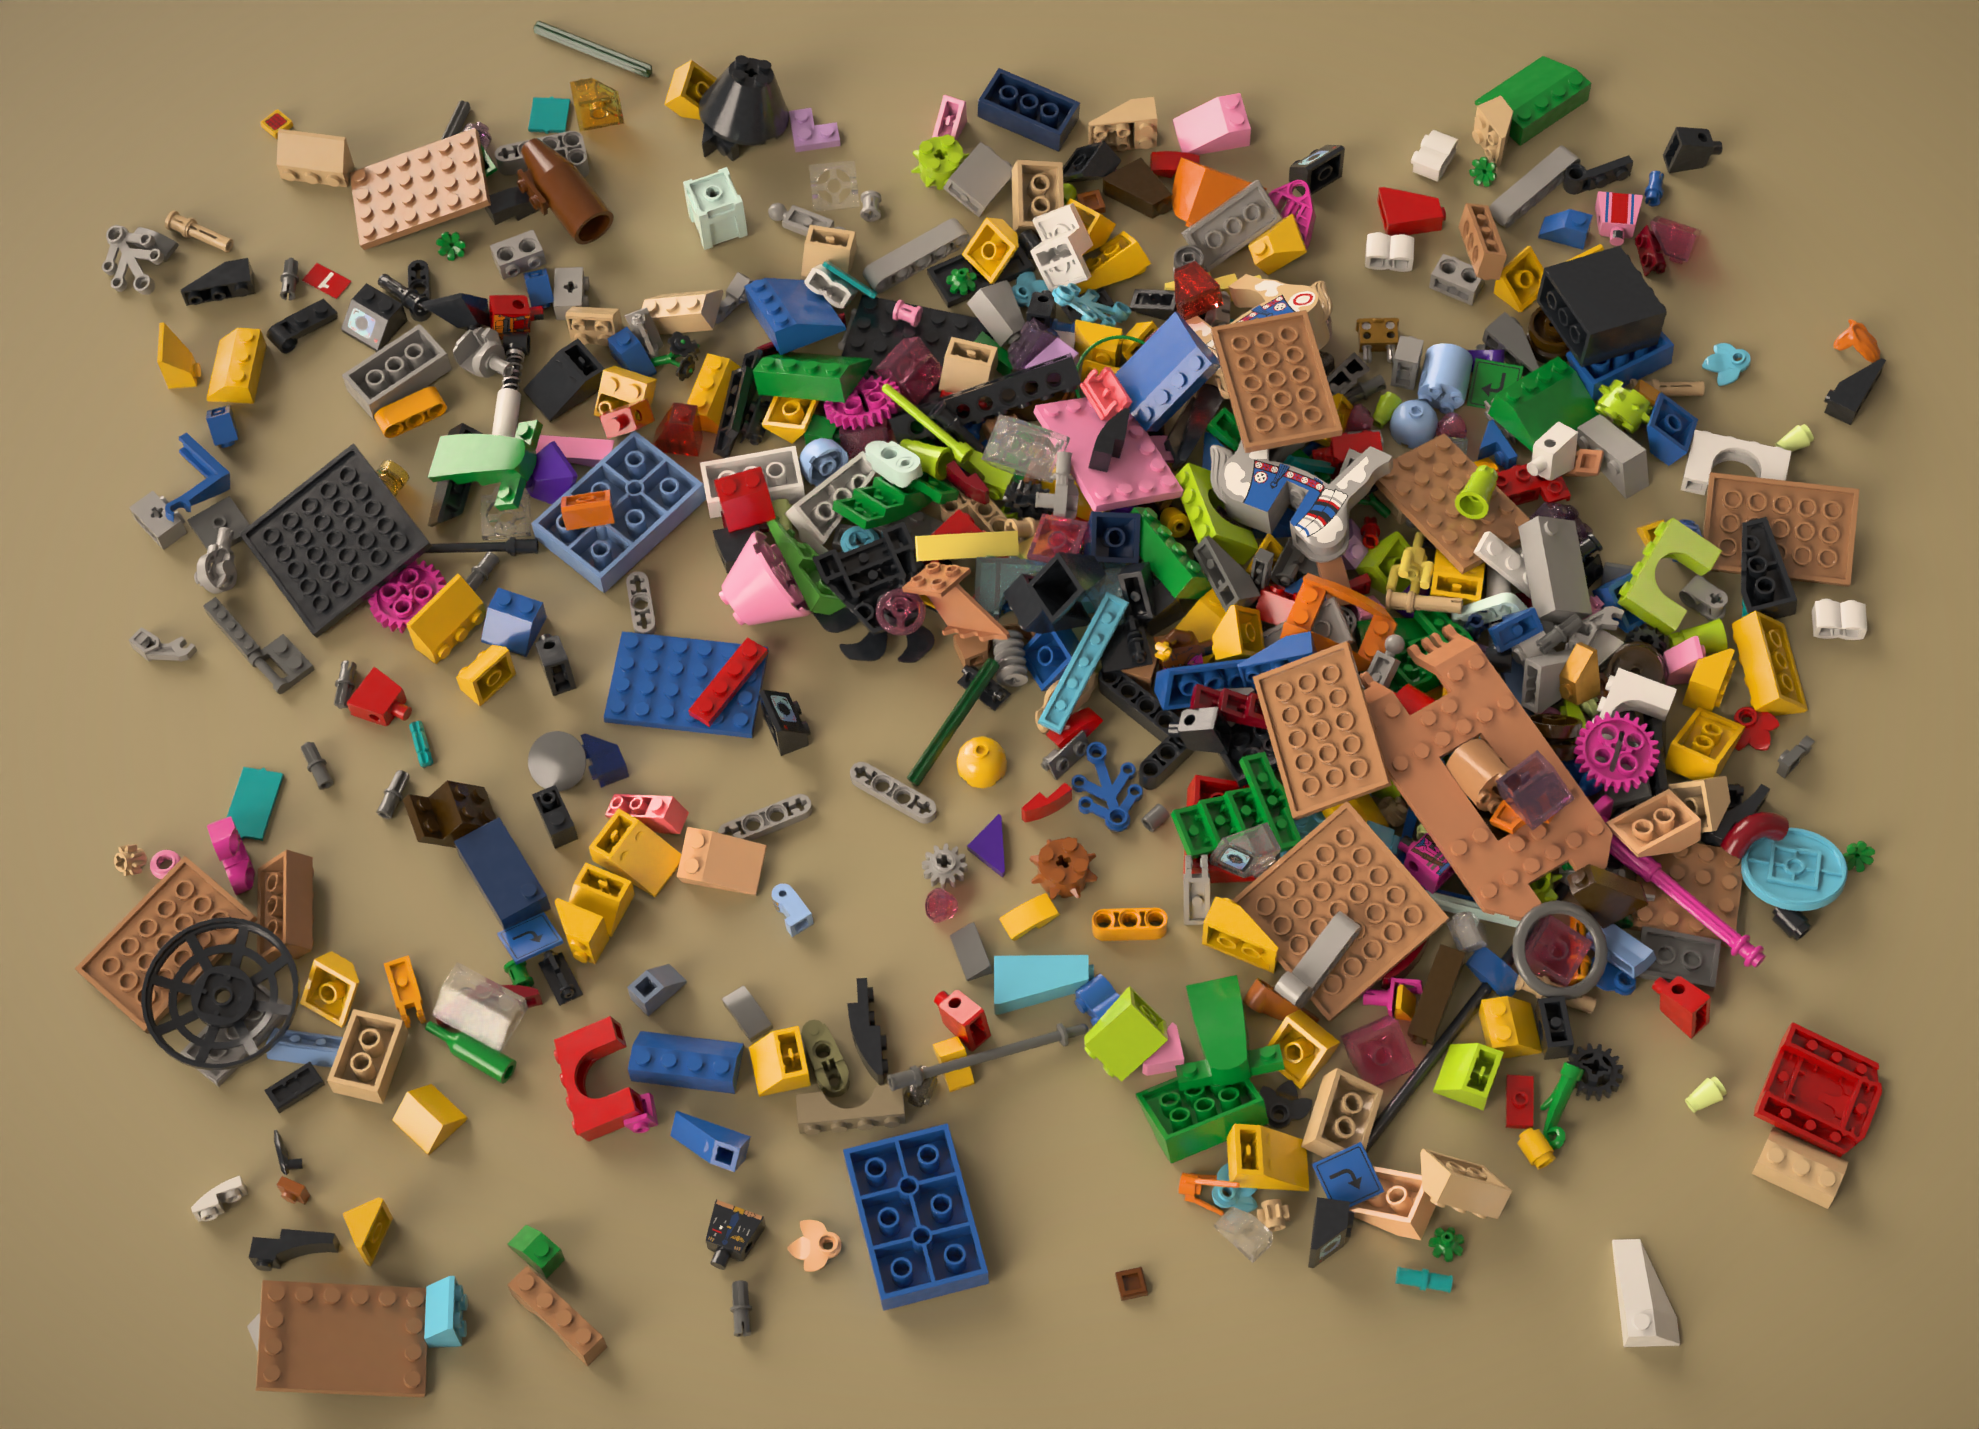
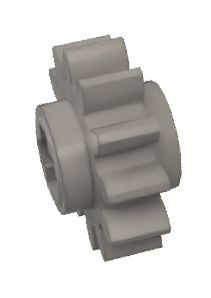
M947 843L944 844L943 850H939V847L935 845L934 854L930 852L925 853L927 861H922V869L925 870L924 878H931L932 887L939 882L941 883L942 890L946 888V883H950L955 888L956 879L964 881L963 873L968 871V867L964 863L966 861L965 854L958 855L957 846L950 851Z

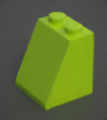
M1129 986L1084 1036L1086 1046L1084 1049L1092 1059L1098 1058L1104 1064L1103 1068L1112 1078L1116 1076L1122 1082L1168 1041L1166 1021Z

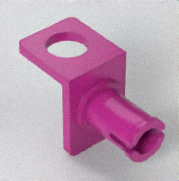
M1391 978V985L1388 991L1367 990L1365 995L1363 994V1005L1387 1006L1389 1020H1393L1399 984L1415 986L1414 988H1406L1413 994H1422V981Z

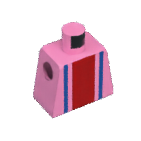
M1598 191L1595 211L1599 234L1610 237L1612 245L1620 246L1624 243V238L1633 237L1643 195Z

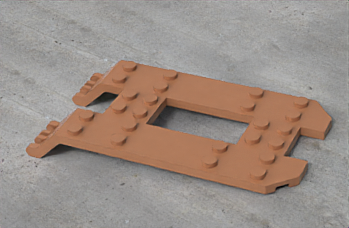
M1448 624L1442 628V634L1447 638L1448 643L1443 642L1440 635L1434 632L1430 635V639L1425 637L1421 640V645L1427 651V655H1424L1415 644L1407 648L1409 656L1416 665L1437 676L1447 690V695L1409 715L1392 690L1374 681L1367 671L1359 676L1362 685L1365 687V697L1389 778L1484 913L1492 915L1496 913L1509 916V919L1521 921L1524 915L1532 908L1542 904L1529 886L1530 884L1569 862L1574 871L1588 864L1605 870L1613 833L1477 643L1458 634L1453 626ZM1480 737L1502 758L1510 769L1516 772L1518 781L1521 784L1518 792L1523 799L1530 797L1537 789L1561 798L1562 805L1550 824L1531 822L1519 828L1514 835L1509 834L1498 841L1441 761V758L1452 753L1462 744Z

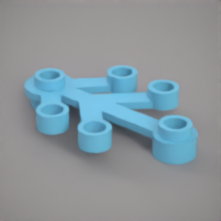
M1069 283L1068 286L1059 285L1058 288H1054L1052 291L1054 301L1061 306L1069 305L1082 314V321L1095 323L1097 318L1102 320L1100 322L1101 325L1115 327L1116 322L1122 323L1126 321L1132 312L1122 302H1116L1113 307L1096 303L1100 295L1093 289H1087L1086 293L1079 298L1078 295L1081 289L1073 283Z

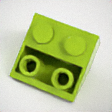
M1480 1043L1450 1044L1433 1092L1484 1111L1504 1052Z

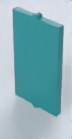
M243 767L227 817H232L242 840L248 838L263 841L284 778L283 773L266 771L265 768L260 770Z

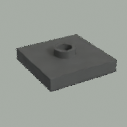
M230 496L187 520L207 551L208 546L216 544L219 528L227 527L234 531L231 542L232 547L243 540L239 533L250 525Z

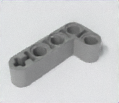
M568 131L539 138L572 162L583 177L589 174L590 167L581 133ZM529 140L503 145L496 149L495 158L498 170L502 175L517 174L519 169H522L523 172L528 170L521 154V149Z
M1339 911L1292 972L1287 971L1279 979L1274 990L1297 1008H1303L1357 938L1362 926Z

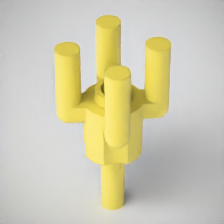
M1421 532L1415 534L1413 546L1405 548L1401 563L1391 567L1386 591L1388 589H1392L1393 592L1396 591L1399 577L1410 580L1411 586L1409 591L1415 592L1416 595H1419L1420 587L1422 589L1430 587L1434 563L1427 561L1428 557L1425 554V549L1422 548L1425 536Z

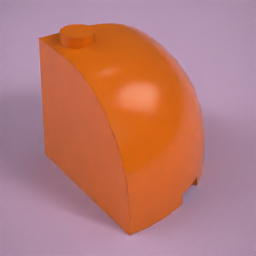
M1181 157L1172 190L1174 213L1178 218L1186 221L1185 226L1190 227L1252 182H1247L1239 177Z

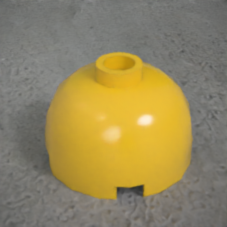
M974 737L965 742L959 749L956 761L958 775L967 781V784L971 787H992L996 784V781L1005 776L1007 769L1005 751L992 738Z

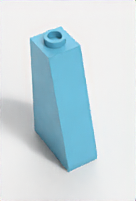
M1089 955L994 956L995 1015L1075 994L1077 989L1094 978V964H1089Z

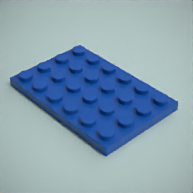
M622 631L603 717L604 722L752 738L760 700L759 691L762 690L768 655L712 725L708 727L690 716L688 710L741 644Z

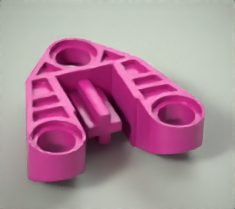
M1295 180L1272 190L1268 196L1278 212H1281L1280 215L1283 219L1290 214L1294 216L1297 214L1295 219L1306 249H1308L1316 214L1311 191L1307 183L1303 180ZM1297 186H1303L1306 190L1305 194L1301 197L1293 195V190Z
M230 816L207 824L213 847L220 862H223L235 895L237 896L251 890L254 883L255 870L232 817Z

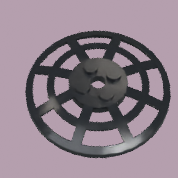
M231 917L213 918L198 922L173 936L152 960L142 987L141 1006L144 1021L149 1033L159 1047L170 1057L182 1064L196 1069L211 1071L228 1070L243 1066L270 1051L289 1029L297 1012L300 998L298 969L284 943L273 932L260 924ZM216 929H239L235 945L221 944L203 949L196 937L199 934ZM249 932L258 934L268 940L282 955L271 964H268L259 953L246 947ZM187 942L194 955L180 967L174 979L158 975L168 957L179 946ZM220 953H233L230 965L213 967L208 958ZM243 956L254 960L261 966L262 970L249 978L240 969ZM199 963L204 973L197 979L194 985L183 983L182 981L187 973ZM286 965L289 967L293 982L291 1005L277 1003L278 984L275 973ZM266 979L269 980L270 1002L256 1000L255 986ZM154 985L170 990L168 1006L172 1020L158 1026L155 1023L152 1010ZM222 991L230 992L228 1001L224 1003L217 1002L219 993ZM178 992L190 995L193 1010L181 1016L177 1007ZM252 1010L265 1012V1016L260 1023L249 1032L244 1020L250 1015ZM273 1014L287 1016L277 1035L267 1045L258 1050L253 1039L266 1028ZM200 1018L209 1028L205 1038L201 1039L192 1034L185 1025ZM233 1026L240 1037L228 1042H215L220 1029ZM177 1029L188 1041L200 1046L195 1060L175 1051L162 1035ZM244 1045L249 1056L241 1060L229 1063H205L211 1049L226 1050Z

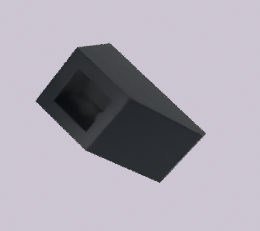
M556 785L532 794L554 848L556 849L578 840L574 823Z

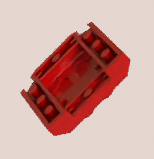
M1792 1022L1781 1040L1756 1103L1754 1116L1841 1158L1862 1141L1867 1134L1882 1094V1085L1879 1083L1877 1072L1879 1070V1063Z

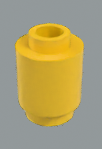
M1169 507L1161 512L1160 523L1171 530V536L1182 537L1188 533L1191 523L1181 510L1176 507Z
M1529 1128L1519 1135L1520 1140L1517 1144L1532 1166L1535 1165L1539 1170L1555 1160L1554 1150L1540 1129L1533 1130V1128Z

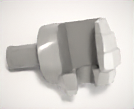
M482 327L468 330L456 342L453 355L459 366L466 371L483 378H489L497 372L506 378L513 374L514 366L505 360L504 348L498 332L490 328L484 330Z

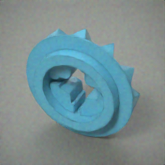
M859 526L851 527L841 537L842 552H848L860 547L856 545V538L865 545L878 540L879 536L872 528L864 530Z

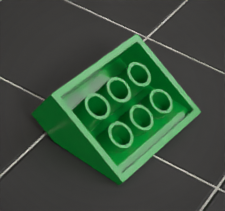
M1542 56L1475 100L1474 104L1478 106L1498 96H1502L1513 110L1509 136L1521 146L1587 102L1592 83L1577 69Z
M788 352L782 355L778 353L763 357L754 368L753 374L758 395L845 403L873 362L872 359Z
M1559 356L1496 393L1488 412L1494 420L1532 452L1535 442L1557 422H1561L1577 431V427L1599 415L1594 409L1596 404L1577 372Z
M1134 507L1130 513L1141 514L1139 556L1144 562L1149 561L1153 573L1174 598L1200 599L1212 589V586L1207 577L1201 572V566L1196 561L1191 560L1186 554V548L1176 542L1171 536V530L1160 523L1157 519V514L1148 507Z
M1175 1077L1136 1093V1098L1150 1127L1171 1164L1227 1141V1136L1234 1124L1261 1126L1269 1124L1264 1100L1250 1079L1231 1085L1212 1084L1180 1091L1178 1079Z

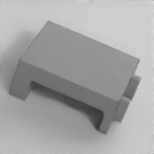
M980 142L951 175L943 189L980 217L990 202L1012 179L1011 170L1013 167L1008 161L996 155L992 148Z

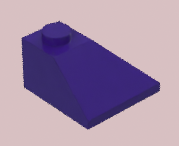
M555 441L550 442L537 453L535 468L525 485L531 497L549 504H553L576 483L578 477Z

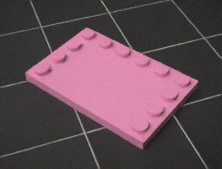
M1087 397L1035 405L1034 414L1057 452L1072 453L1070 473L1075 478V482L1094 512L1182 497L1184 490L1148 433L1131 413H1129L1120 459L1111 457L1108 472L1090 469L1088 466L1095 441L1101 429L1108 421L1100 419Z

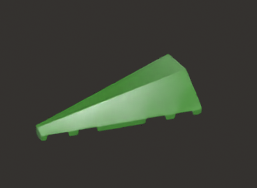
M776 516L775 520L766 522L810 611L831 615L846 607L821 580L812 559L819 554L807 543H799L794 538L795 532L792 529L786 531L779 522L780 518Z

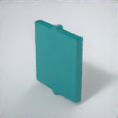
M553 96L550 98L533 97L528 131L545 132V134H549V132H566L571 100L554 98Z

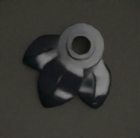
M1292 1080L1281 1084L1275 1091L1267 1086H1263L1259 1093L1265 1103L1269 1125L1276 1129L1287 1127L1291 1121L1303 1119L1312 1107L1311 1099L1298 1098L1297 1089ZM1280 1113L1284 1118L1277 1120L1274 1115Z

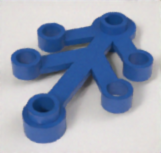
M1093 742L1087 747V759L1095 765L1101 787L1086 780L1083 775H1075L1072 778V789L1076 792L1086 791L1106 801L1108 809L1094 803L1092 798L1084 796L1080 798L1078 808L1083 814L1093 813L1105 819V824L1111 831L1121 832L1129 827L1130 815L1128 812L1135 802L1141 800L1143 790L1138 784L1130 785L1127 790V796L1119 807L1116 798L1126 782L1135 777L1136 768L1129 762L1122 764L1120 773L1112 785L1104 762L1107 757L1106 746L1101 742ZM1095 753H1098V754H1100L1101 756H1100V757H1093L1092 755L1095 754ZM1131 769L1132 772L1127 774L1124 770ZM1082 781L1084 784L1077 786L1075 782ZM1136 790L1139 794L1132 795L1131 792ZM1089 803L1090 806L1085 808L1082 804ZM1119 818L1122 822L1115 823L1113 820Z

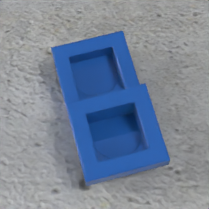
M1480 945L1465 963L1480 982H1487L1500 997H1512L1517 991L1515 990V983L1518 974L1484 945Z

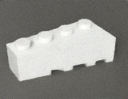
M863 451L860 452L785 513L797 530L799 524L821 545L825 543L843 517L832 510L834 501L852 498L854 489L866 487L876 473L872 469L871 463L866 460L865 453Z

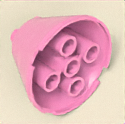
M760 531L752 533L722 584V591L719 592L720 598L726 605L730 604L735 611L733 616L740 625L745 623L747 625H756L810 615L813 612L810 611L780 549L775 544L770 546L764 540L767 536Z

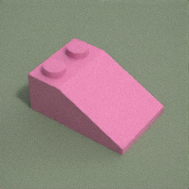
M1240 93L1217 97L1173 119L1181 152L1200 155L1250 146L1251 127Z

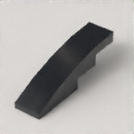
M1135 289L1129 307L1131 311L1166 321L1175 311L1182 318L1193 312L1205 321L1208 311L1204 298L1181 297L1180 291Z

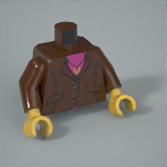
M1172 629L1167 635L1153 637L1156 649L1155 657L1158 658L1159 671L1167 668L1203 664L1202 657L1213 654L1212 640L1198 642L1193 631Z

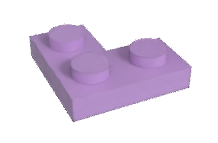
M811 108L789 111L795 152L841 146L837 122L814 126Z

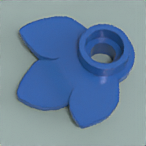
M1595 957L1591 959V968L1593 966ZM1607 962L1604 974L1596 986L1605 991H1615L1620 995L1627 996L1631 995L1636 989V978H1632L1612 963Z

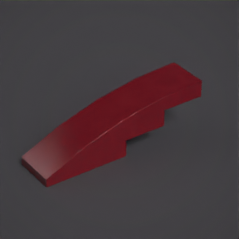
M1196 684L1193 687L1190 709L1219 707L1226 721L1267 729L1258 694L1251 693L1247 696L1227 688L1218 691L1201 684Z

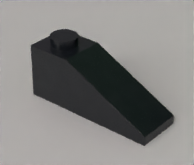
M1883 358L1840 381L1835 390L1830 389L1824 400L1827 403L1824 413L1851 425L1880 377L1886 360Z

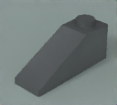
M1504 312L1485 329L1482 341L1492 350H1504V360L1508 364L1523 366V377L1539 368L1524 330L1516 318L1510 317Z
M1206 536L1192 550L1225 612H1227L1231 605L1248 608L1261 596L1250 575L1210 536Z

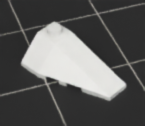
M1612 1240L1624 1347L1679 1346L1680 1340L1676 1314L1641 1240Z

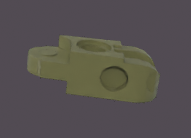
M809 1020L804 1024L800 1034L819 1089L828 1097H839L849 1089L848 1068L828 1027L819 1020ZM821 1052H828L830 1054L826 1058L818 1057ZM837 1078L839 1080L838 1085L831 1086L829 1084L830 1079Z

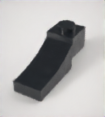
M1761 784L1747 800L1737 807L1726 811L1717 830L1703 832L1701 842L1706 845L1721 847L1720 844L1724 837L1737 822L1748 815L1758 813L1767 799L1770 788Z
M281 1229L280 1239L253 1237L248 1258L256 1269L271 1271L272 1268L281 1269L282 1263L300 1256L326 1252L338 1253L340 1242L335 1233Z

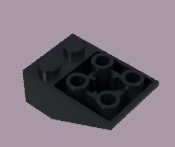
M576 339L560 349L527 384L523 392L548 421L552 422L599 392L602 373L605 368L579 339Z

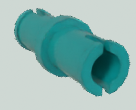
M1400 1266L1397 1267L1395 1284L1419 1287V1290L1425 1291L1427 1288L1447 1293L1451 1292L1453 1282L1452 1275L1431 1273L1429 1269L1424 1268L1422 1271L1401 1268Z

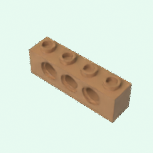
M1466 203L1458 227L1476 277L1483 280H1499L1507 254L1489 206Z

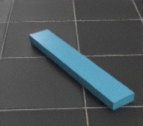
M1106 592L1039 718L1038 724L1059 735L1061 734L1123 617L1129 602Z

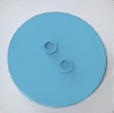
M1789 828L1787 835L1780 841L1768 838L1758 839L1749 847L1741 860L1743 880L1758 898L1775 907L1793 911L1815 910L1832 903L1842 893L1848 874L1845 858L1832 842L1819 834L1799 828Z

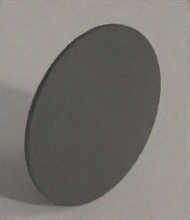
M552 731L543 734L533 743L529 751V771L535 782L544 789L556 785L559 792L574 787L584 775L586 769L584 748L569 733Z

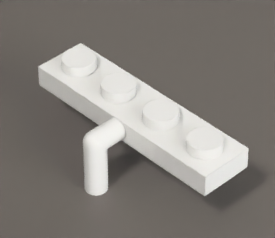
M1485 532L1473 553L1531 599L1522 547L1511 549L1492 532Z

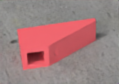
M614 794L605 816L611 818L619 808L640 820L654 832L680 834L689 812L673 796Z

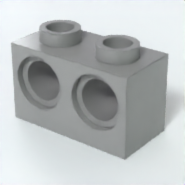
M534 230L490 245L493 260L503 280L546 264L543 249Z
M1443 254L1431 274L1429 288L1473 305L1484 286L1485 280L1476 277L1472 265L1462 262L1456 257Z
M1400 335L1394 356L1391 386L1414 390L1420 368L1424 340Z

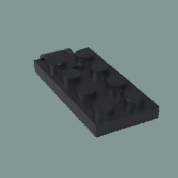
M1032 229L1025 230L1018 236L1019 247L994 284L1005 280L1010 282L1017 279L1024 272L1035 271L1034 265L1029 260L1034 259L1030 251L1041 242ZM962 254L927 269V275L948 308L971 299L980 288L993 285ZM968 268L969 273L976 274L977 280L973 281L976 284L974 291L968 289V294L961 295L960 290L955 294L950 292L951 285L946 283V279L951 275L953 269Z

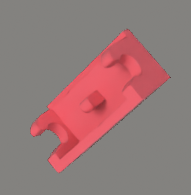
M1105 367L1098 376V371L1093 369L1079 386L1102 421H1109L1121 410L1129 408L1132 400L1111 367Z

